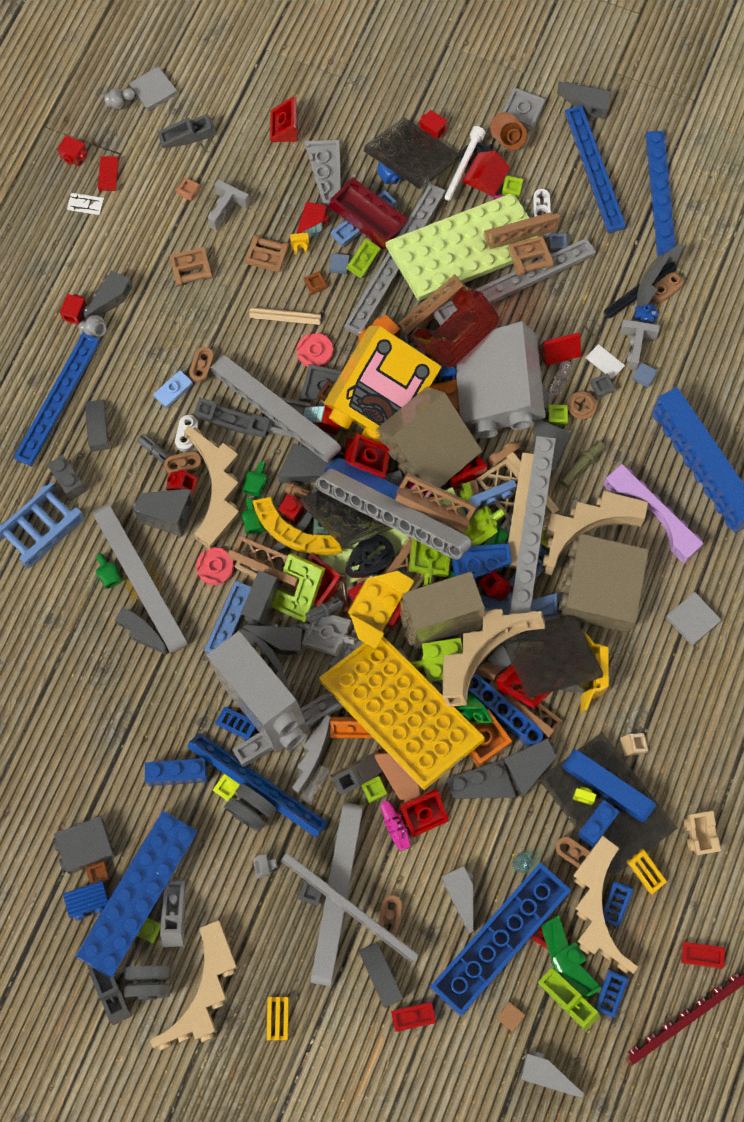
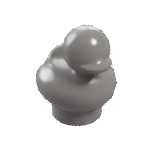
M113 88L109 93H105V103L108 107L119 110L123 107L125 99L132 100L135 97V92L131 88H126L124 91L120 88Z
M91 315L86 321H81L78 326L81 335L85 333L92 337L103 336L107 329L103 318L99 315Z

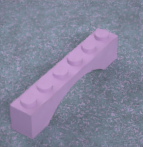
M621 464L605 478L603 485L611 493L648 502L647 509L658 518L667 533L670 551L682 563L685 564L701 549L704 544L701 537L696 533H692L688 529V525L683 520H679L675 516L674 511L661 502L658 495L652 494L647 489V485L634 476L630 468Z

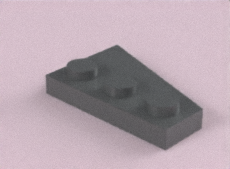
M309 364L300 400L320 399L317 397V394L325 383L330 381L335 384L342 371Z
M503 760L446 779L452 799H516Z

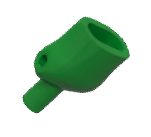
M259 461L256 471L247 472L242 489L245 494L261 497L268 481L267 475L263 474L266 466L265 462Z
M253 498L246 499L247 510L241 513L246 534L252 535L264 532L265 528L255 512Z
M102 553L98 554L96 558L100 567L96 569V574L104 588L110 589L120 584L123 579L115 562L107 563Z

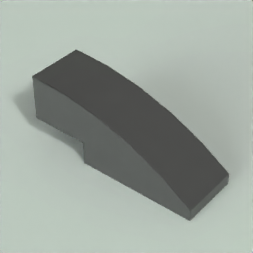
M207 113L193 120H190L188 117L158 131L163 148L198 142L217 134L213 119Z
M104 399L86 402L87 437L91 452L110 449Z
M122 607L115 621L118 626L130 630L129 636L131 640L167 655L166 647L152 627L135 613Z
M376 942L359 950L384 1009L403 1000L378 943Z
M87 965L99 999L102 1001L108 1020L112 1025L131 1017V1011L115 973L113 977L109 978Z

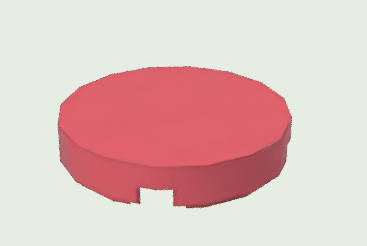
M321 333L305 335L297 345L299 361L307 367L309 364L324 367L333 357L331 340Z
M214 547L200 554L197 559L196 569L202 581L216 586L224 584L232 577L235 565L233 559L227 557L228 551L223 548Z

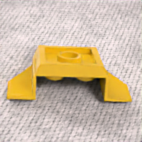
M399 571L370 577L365 580L348 610L359 640L376 649L384 635L382 632L402 598L403 593L409 591L414 580Z
M587 633L582 634L580 637V654L595 655L592 661V668L596 672L595 677H593V689L584 692L580 696V714L587 710L591 699L603 696L609 686L608 647L595 644Z

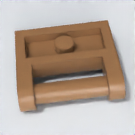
M254 235L245 263L280 272L289 250V243H279L260 238L259 235ZM258 245H261V246H265V247L277 249V250H280V252L273 251V250H269V249H265V248H261V247H257V246H258Z
M543 236L509 244L508 251L518 276L546 267L548 269L553 267V260ZM542 256L544 259L542 261L526 265L522 264L523 261H527Z
M205 247L169 255L177 286L203 278H212ZM204 267L205 270L184 276H180L179 274L181 272H186Z

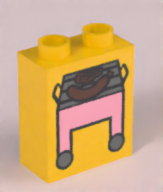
M369 326L323 404L333 410L329 416V419L346 429H349L353 422L364 429L361 435L381 442L378 438L380 435L376 429L424 388L430 387L442 366L384 328Z

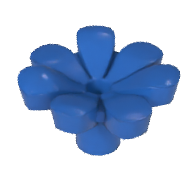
M647 304L642 307L636 306L635 311L637 313L634 315V319H641L640 322L646 323V321L650 324L654 323V318H658V312L654 311L656 306L654 304Z

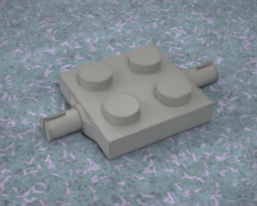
M329 614L327 618L322 617L312 623L299 621L297 624L299 628L306 631V635L301 642L302 645L316 651L337 657L345 643L354 646L358 643L357 637L349 636L353 627V622L349 619Z

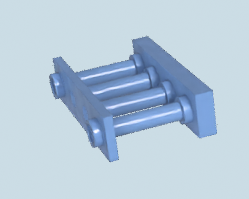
M52 482L44 485L39 490V493L5 523L0 524V541L6 537L21 553L19 559L27 569L84 519L83 514L77 507L69 510L54 495L57 489ZM47 499L65 515L59 523H55L40 507ZM35 512L50 527V531L41 536L26 518ZM19 524L36 540L31 548H26L11 532Z

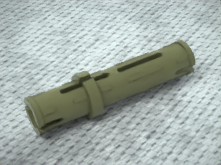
M597 440L559 478V482L568 488L590 464L595 462L597 456L606 449L604 444Z

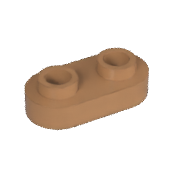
M674 272L669 273L654 284L653 287L657 291L652 299L660 303L670 298L681 289L683 284L682 276Z
M201 347L195 352L189 373L191 379L196 383L206 381L209 376L210 367L214 361V355L210 348Z
M509 442L502 451L491 454L487 464L492 469L505 460L512 452L517 455L522 448L517 442Z
M196 452L173 455L164 461L165 471L169 475L170 472L179 471L180 469L186 470L189 473L194 472L202 465L201 457ZM191 461L196 462L194 465L189 464ZM173 465H177L176 469H171Z
M563 837L556 843L558 855L577 868L581 864L579 857L581 855L586 857L590 852L569 837ZM568 844L570 847L569 851H563L562 845Z
M390 895L382 901L379 924L384 927L385 924L390 923L392 929L389 932L396 935L399 929L402 903L398 897ZM394 903L396 908L389 910L388 904Z

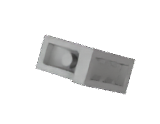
M219 179L214 186L216 194L220 198L216 208L211 210L208 215L210 228L214 230L218 229L234 203L246 209L250 204L249 194Z
M623 319L620 334L631 336L629 345L632 346V351H629L627 356V362H630V370L637 369L642 339L656 340L660 325Z

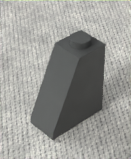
M537 419L533 426L534 450L536 436L556 438L550 476L552 478L569 441L571 432Z
M293 443L278 474L279 482L316 483V480L324 474L325 468L334 462L335 459L332 458L327 463L310 449Z
M548 739L515 753L503 761L520 798L528 793L556 759V747L553 743H549Z

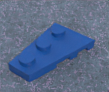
M509 544L471 546L460 559L452 558L454 577L471 571L474 579L508 566L512 562Z

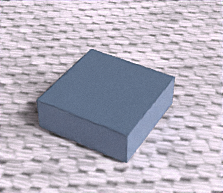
M567 233L549 234V252H557L568 247Z
M332 253L329 272L347 274L348 269L346 267L349 264L350 256Z
M641 362L632 380L648 388L657 370Z

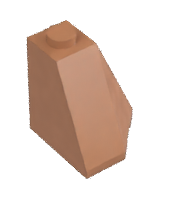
M381 748L374 750L375 759L398 798L408 802L419 797V785L386 750L382 751Z

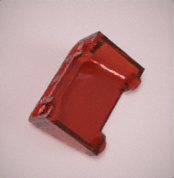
M462 286L452 298V303L457 310L432 334L427 329L418 328L409 338L416 346L447 368L456 366L499 323L498 313L482 292Z

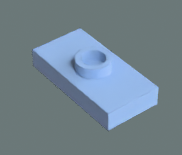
M179 370L153 396L167 409L193 385V382Z

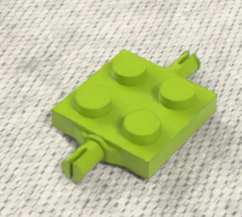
M485 505L471 516L465 533L460 530L457 531L466 535L471 540L472 546H479L498 532L496 527L497 520L506 515L505 511L500 508L492 514L491 509Z
M412 538L409 571L425 575L423 586L432 584V576L447 577L449 575L450 557Z
M461 638L423 643L422 660L411 661V664L416 669L424 668L427 680L430 683L443 681V657L453 653L463 654Z

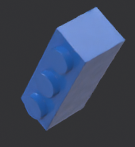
M205 758L145 762V783L148 786L208 782V769Z

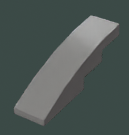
M326 715L303 746L307 755L298 765V771L302 775L292 786L293 792L297 795L301 794L320 761L330 728V716Z

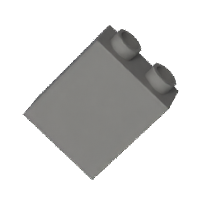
M523 321L453 340L460 417L466 427L475 433L477 438L495 437L498 434V429L509 426L514 430L528 429L533 426V420L545 418L537 335Z
M240 631L207 654L222 687L276 753L283 748L291 751L304 741L306 737L304 732L308 730L297 700Z

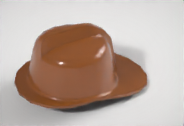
M503 112L497 114L492 119L490 125L491 134L503 147L514 151L520 149L525 144L527 130L513 115Z

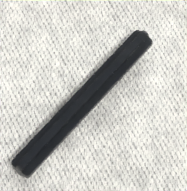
M674 262L665 264L652 286L669 273L674 272L677 265ZM640 283L604 309V315L610 319L635 301Z

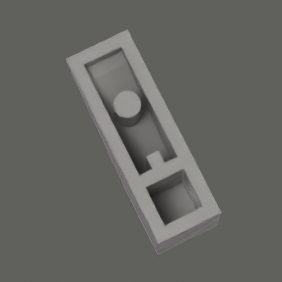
M464 866L442 876L441 880L470 935L473 933L472 881H474L471 871L469 869L465 870Z
M168 881L163 894L160 929L163 947H184L185 881Z
M534 1051L531 1052V1055L526 1054L520 1080L583 1098L584 1093L549 1060L543 1059L544 1054Z

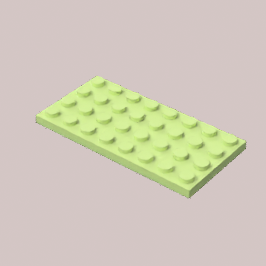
M508 194L386 242V248L415 297L420 301L429 297L454 274L465 283L513 264L508 251L509 244L490 249L483 234L485 230L528 219L529 216L516 196Z

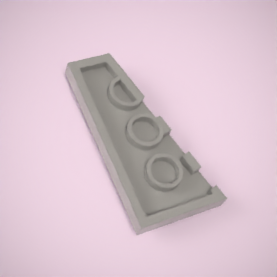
M304 141L322 203L329 207L330 199L341 189L340 141Z

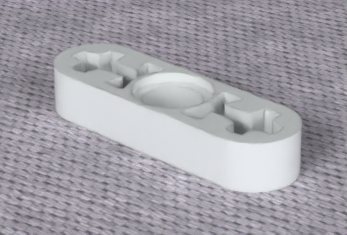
M538 189L534 193V217L538 216L537 213L539 211L551 212L550 194L545 189ZM539 196H543V205H540ZM550 233L543 234L541 236H543L544 239H547Z

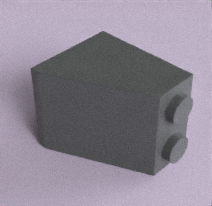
M188 489L140 493L139 498L135 499L133 509L139 523L181 537L195 502L191 490Z

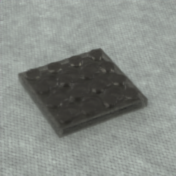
M405 117L367 143L363 150L419 189H422L453 165L460 157L459 153Z
M320 490L303 496L300 499V504L343 548L393 529Z
M567 615L545 621V629L527 630L502 642L527 698L603 678V671L575 616Z

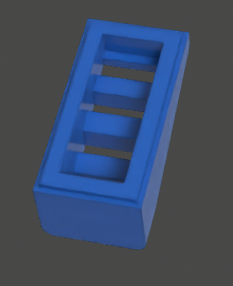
M226 707L223 708L215 722V725L245 741L253 737L257 730L249 718ZM228 713V714H230V716H229L228 720L226 721V723L224 724V723H222V721H223V719L225 718L226 714ZM233 717L237 718L233 726L230 727L229 724ZM240 720L243 721L239 730H236ZM246 724H249L250 726L246 733H243Z
M614 880L603 909L606 923L619 928L633 892L632 886ZM618 888L620 890H623L627 892V894L623 895L621 893H618L615 891V889ZM615 896L623 899L624 903L613 900L612 897ZM612 904L620 907L621 911L610 908L609 905ZM607 911L617 915L618 919L607 916Z
M608 968L595 1010L615 1017L629 979L627 975ZM611 977L620 980L621 983L618 984L611 981ZM608 985L617 988L618 992L607 989ZM605 993L616 997L615 1001L604 997ZM602 1001L613 1005L612 1009L601 1005Z

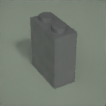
M258 571L241 611V614L245 616L244 620L253 624L261 623L265 625L272 609L271 606L276 591L281 588L283 582L277 577Z
M100 816L54 834L55 840H53L55 850L57 852L60 851L62 857L59 859L60 866L63 871L66 870L69 874L116 857L104 820Z

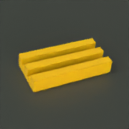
M641 849L638 854L633 855L632 859L626 861L650 894L655 893L667 883L645 850ZM643 857L660 880L659 883H657L640 858ZM636 862L654 885L653 888L635 865Z
M268 997L267 1040H288L289 997ZM272 1002H276L275 1036H272ZM280 1002H284L283 1036H280Z

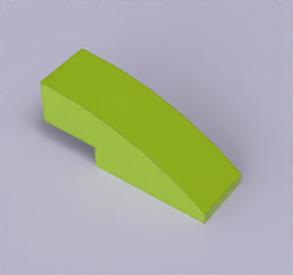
M553 968L538 981V984L585 1031L600 1018L598 1011Z

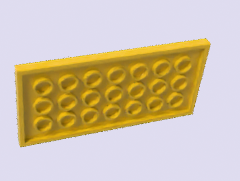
M384 636L381 638L376 649L363 643L319 677V682L423 790L428 788L485 741V737L454 706L447 707L443 695Z

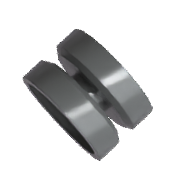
M241 783L235 790V794L242 803L234 798H230L224 808L238 821L260 832L265 826V821L258 813L266 818H270L276 808L261 795Z
M125 967V979L128 981H138V984L126 985L124 987V998L156 1000L157 998L170 997L171 986L157 982L171 978V967Z

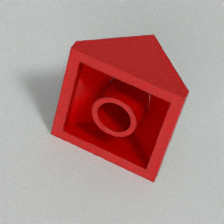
M295 96L270 110L271 142H297L298 110Z
M496 150L480 152L477 154L462 182L494 197L509 172L510 166Z
M579 332L543 341L538 346V351L545 365L581 357Z
M356 433L345 460L351 466L385 478L390 456L388 453L389 448L381 442Z
M476 456L447 481L449 487H452L453 490L462 488L463 483L476 480L487 472V465L481 458Z
M311 553L307 560L325 568L314 601L319 606L320 603L327 602L338 592L342 575L317 555Z
M437 789L400 805V812L412 838L449 822Z

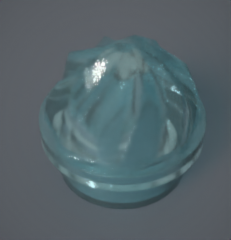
M525 852L518 853L512 861L513 869L520 873H528L529 869L533 866L532 858Z

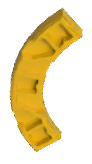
M271 497L253 500L255 512L263 527L285 546L303 553H314L315 555L342 553L338 534L310 535L303 533L301 530L287 524L281 518Z

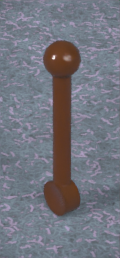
M341 574L345 602L344 612L348 614L350 607L345 583L347 576Z

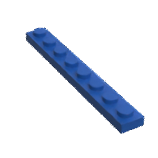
M583 106L565 109V116L607 233L624 230L626 225Z
M646 131L654 233L658 257L668 249L675 247L664 131Z
M82 333L14 455L16 461L30 467L33 466L100 344L99 339Z
M201 733L189 741L187 747L195 754L205 758L211 765L239 784L242 783L270 802L277 811L305 829L309 834L317 838L326 828L327 821L247 765L242 767L237 758Z

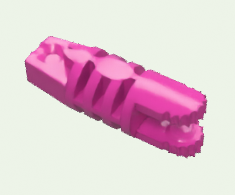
M383 801L380 804L385 818L383 821L391 839L399 851L412 847L407 828L400 813H397L393 803Z

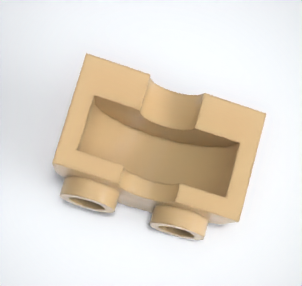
M713 811L691 814L688 816V819H684L685 830L689 831L690 839L687 840L688 848L690 851H694L696 855L721 851L719 838L716 834V822Z

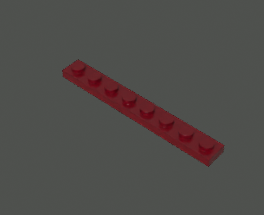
M737 972L728 979L729 984L724 987L719 985L713 989L711 997L706 999L704 996L695 1002L697 1007L693 1010L686 1009L678 1015L680 1019L675 1023L669 1021L661 1027L663 1030L658 1035L653 1033L644 1039L646 1044L641 1047L636 1045L628 1051L629 1056L625 1058L629 1065H634L742 987L744 985V973L739 975Z

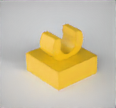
M308 233L290 234L291 247L294 249V253L297 255L298 249L303 248L306 254L308 248H310Z

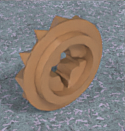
M584 391L572 394L567 402L569 415L571 414L575 419L584 420L591 418L597 409L595 398L590 393ZM583 401H585V408L579 411V406L577 404L580 405L581 403H583Z

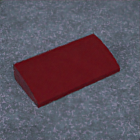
M353 177L330 199L329 203L330 209L383 249H386V242L394 239L409 220Z

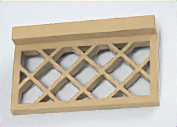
M512 452L505 460L477 478L476 481L483 491L497 487L498 479L518 482L521 461ZM506 466L510 471V476L498 475L499 469ZM494 478L495 486H486L483 480ZM547 496L544 522L545 519L549 520L551 513L558 514L559 512L558 507L549 496ZM508 498L506 502L497 500L494 505L498 510L502 508L505 511L506 515L504 517L511 525L512 515L507 513V506L514 507V503L508 502Z

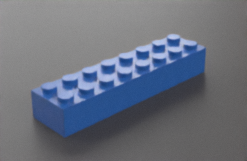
M675 387L657 398L652 411L653 418L661 424L666 437H670L674 449L683 456L685 465L691 468L695 480L702 484L706 496L714 502L716 511L725 518L727 527L730 530L732 529L734 533H737L744 529V483L678 387Z
M165 811L159 814L74 956L75 958L109 978L113 977L198 831Z
M540 862L432 983L430 989L461 1017L569 894L571 889Z

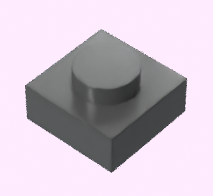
M608 373L590 380L597 398L615 391Z
M305 880L298 899L318 906L322 893Z

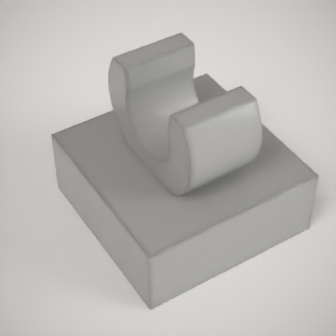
M266 854L258 855L253 859L257 879L265 878L270 874V870L277 868L276 859L267 861Z

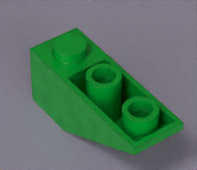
M468 693L467 705L454 706L470 723L493 722L485 706L471 693Z

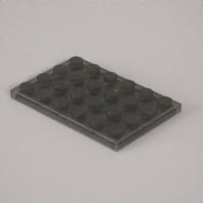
M601 732L577 751L656 804L655 809L645 823L639 821L567 772L562 767L566 759L541 776L539 781L578 832L601 801L605 800L619 811V814L602 835L619 848L607 869L611 876L614 877L629 866L626 861L632 859L633 855L638 854L641 849L645 850V852L649 851L678 828L603 732ZM585 787L591 789L592 793L596 794L594 803L589 805L574 800L573 795L576 788Z

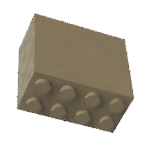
M430 387L424 388L376 429L380 435L378 436L379 440L384 445H387L389 455L394 460H397L399 463L398 468L403 474L409 473L438 488L482 452L445 392Z
M580 534L577 539L573 540L572 545L569 546L568 556L571 557L569 563H566L564 574H567V577L561 586V592L564 593L562 599H559L557 610L560 611L559 617L627 633L636 623L649 550Z
M470 571L403 593V600L400 601V620L403 628L407 627L406 637L409 646L413 645L415 651L422 649L423 643L449 640L461 636L463 633L480 630L485 607L472 572Z

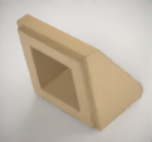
M644 733L628 734L620 738L624 756L648 753Z

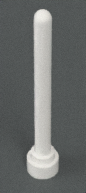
M474 126L471 130V141L445 194V200L447 201L451 200L477 143L482 141L486 134L485 130L479 126Z

